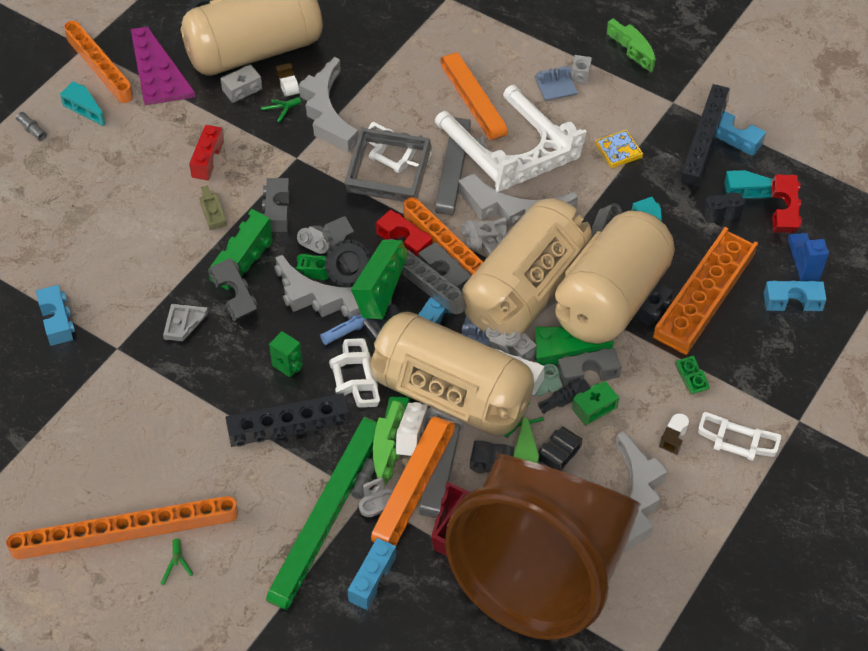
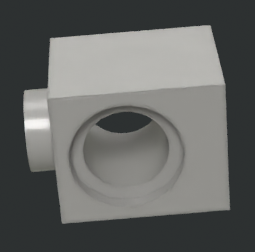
M575 55L571 75L573 82L588 84L592 57Z
M523 333L521 334V342L515 347H509L511 355L532 361L535 359L537 345Z

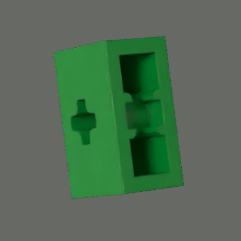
M281 331L269 344L272 366L291 377L295 372H299L302 367L300 342Z
M606 381L600 384L597 383L586 392H580L573 398L572 410L586 426L617 409L619 396Z

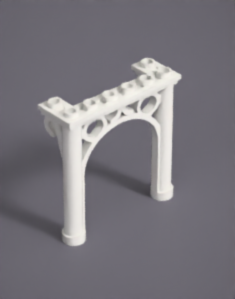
M510 85L504 91L503 97L540 134V143L529 152L519 155H506L502 150L491 152L481 146L448 111H442L435 118V124L440 129H443L495 181V190L497 192L577 160L581 156L587 133L585 129L576 130L572 122H566L560 127L554 125L521 93V90L516 85ZM544 148H553L555 151L548 152Z

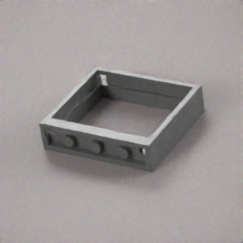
M361 128L344 183L347 192L403 202L408 198L418 199L432 148L430 138L411 136L407 133H393L389 130L380 131L374 128ZM367 142L423 150L412 188L357 179Z

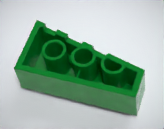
M251 209L248 213L250 217L247 222L242 221L237 236L230 238L227 250H222L210 267L231 258L239 266L240 272L238 273L240 277L246 273L253 262L258 260L262 252L272 244L270 218ZM229 285L221 286L226 290H229L231 288V286Z
M382 240L351 288L363 318H384L408 256L407 249L402 240Z
M535 327L534 343L537 345L535 362L542 366L553 364L557 367L558 359L563 357L577 356L586 352L592 353L601 349H611L614 345V339L600 344L588 343L573 337L563 327Z

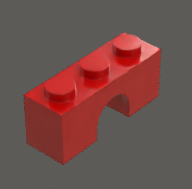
M205 124L189 162L192 178L209 181L214 168V154L220 153L224 143L222 127Z
M775 175L771 180L772 198H781L785 201L787 208L777 209L772 215L773 232L795 233L802 224V217L799 216L801 199H798L800 181H798L797 175Z
M389 210L376 222L377 235L385 240L405 238V248L417 257L419 252L432 245V237L427 232H423L414 223L408 222L402 215L392 210Z

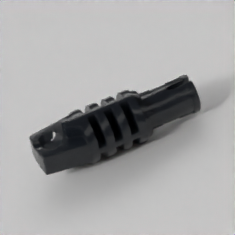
M585 379L570 383L554 391L551 397L538 402V407L540 410L543 409L541 411L543 414L556 407L562 408L572 403L573 398L578 393H584L589 390L590 386Z

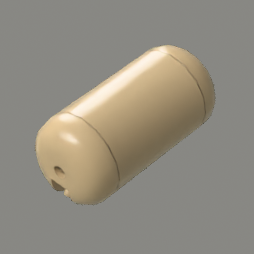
M213 0L207 5L193 8L186 13L182 20L181 33L185 49L194 68L203 75L211 76L308 46L316 42L321 36L323 20L317 0Z
M556 198L537 201L524 213L468 279L462 288V295L466 303L464 312L471 323L480 328V331L483 332L484 330L486 334V329L489 326L491 330L497 329L500 334H504V331L507 334H512L513 331L523 334L555 296L557 287L565 278L566 270L593 238L590 224L588 222L581 223L584 218L582 215L575 216L577 209L574 206Z
M626 211L616 215L601 232L598 231L566 270L565 278L559 284L555 293L556 300L558 301L555 309L556 317L568 333L581 341L600 344L612 341L627 327L671 265L675 247L673 237L667 226L656 216L649 213Z
M402 312L394 315L385 323L374 343L375 352L370 359V368L376 381L490 435L502 436L512 431L520 422L531 399L534 389V375L525 363L415 313Z

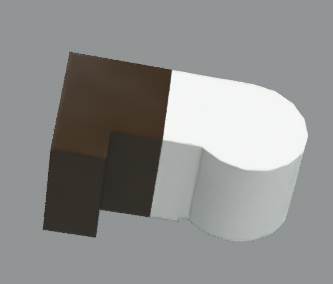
M291 63L276 66L277 80L285 97L299 94V86Z
M679 413L671 418L661 437L660 448L678 455L683 442L680 437L685 435L689 424L687 416Z

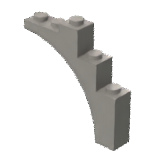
M334 57L325 65L321 72L316 74L315 78L309 75L305 80L301 81L299 84L300 98L307 100V117L314 120V136L349 153L357 143L358 130L338 116L329 99L331 86L341 72L340 59Z
M474 173L459 180L458 192L481 221L497 213L500 218L506 217V225L509 228L515 225L524 213L539 201L520 199L497 192L482 182ZM574 192L556 198L569 203L577 209L578 196Z
M283 255L276 257V266L274 268L276 274L282 277L285 290L283 299L286 306L290 305L293 312L312 305L314 310L319 311L322 317L341 310L343 316H347L349 320L352 316L361 314L351 291L352 287H335L313 281L296 271Z
M623 431L617 435L615 446L623 456L629 470L631 481L630 498L641 504L638 507L639 511L623 550L624 553L651 536L653 524L647 515L658 509L660 496L654 488L665 482L667 470L664 464L655 457L648 461L646 454L640 451L635 446L634 440Z

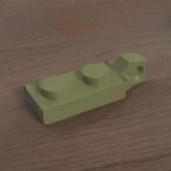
M208 185L201 187L203 196L199 197L209 230L227 226L217 194H211Z

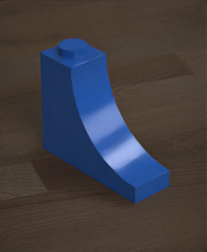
M807 233L789 234L788 241L800 280L820 281L829 255L825 240H810Z

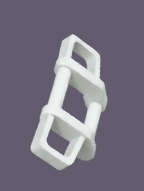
M372 122L368 128H378L382 131L389 130L394 133L393 130L387 129L375 122ZM368 142L375 147L371 150L369 159L377 160L393 168L394 172L398 174L407 168L408 165L418 168L419 164L411 162L417 149L408 148L402 159L396 163L382 155L388 145L379 143L377 145L373 142Z
M345 339L343 342V354L329 361L336 381V394L344 393L345 396L352 392L358 407H376L380 401L378 384L371 373V356L364 339ZM348 346H360L362 352L349 353ZM346 364H363L366 379L350 380L344 383L340 367ZM372 390L374 399L363 400L360 398L358 391Z
M708 412L703 413L698 434L714 441L715 450L719 451L722 449L747 457V460L750 461L754 460L755 454L770 457L776 456L781 440L780 434L758 428H748L729 422V419L721 418ZM705 420L721 425L718 435L703 428ZM728 429L753 437L750 449L723 442L725 430ZM759 438L774 440V449L758 448Z

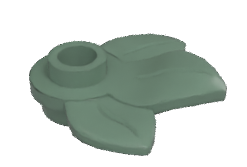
M544 365V380L534 396H543L548 391L553 393L562 387V382L559 379V370L555 365Z

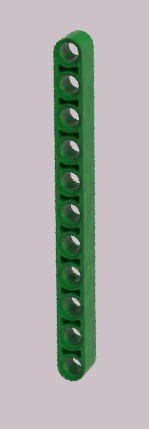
M367 417L362 419L267 593L266 602L284 610H287L291 605L357 481V474L361 472L366 459H369L373 451L377 421Z

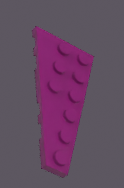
M149 28L131 29L144 106L196 97L194 90Z

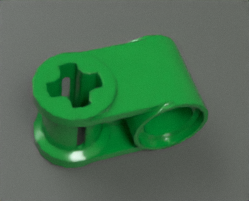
M307 254L297 256L298 264L295 270L309 279L326 280L329 278L325 269V256Z

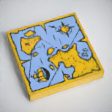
M627 130L595 140L596 147L611 168L643 157L642 151Z

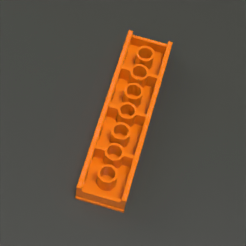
M725 227L657 323L653 338L687 355L755 255L758 242L751 243L728 232V228Z

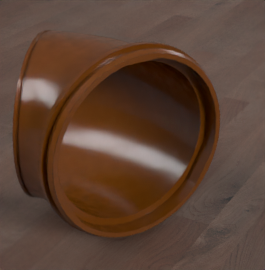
M497 454V459H495L483 486L466 495L455 507L450 517L445 545L451 570L461 588L474 604L506 628L522 635L547 640L575 635L594 623L603 611L608 598V582L626 546L639 511L638 507L641 504L628 496L571 474L517 457Z

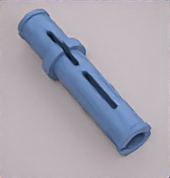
M362 314L352 316L350 320L320 334L322 342L327 345L356 329H361L366 318H363Z

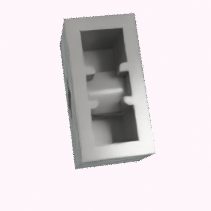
M251 65L221 78L222 90L232 103L262 89L261 76Z

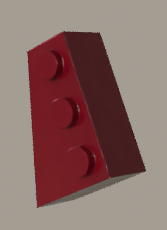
M446 482L445 494L441 500L439 515L437 514L431 535L434 550L447 556L445 545L446 531L452 512L458 503L471 493L449 482Z

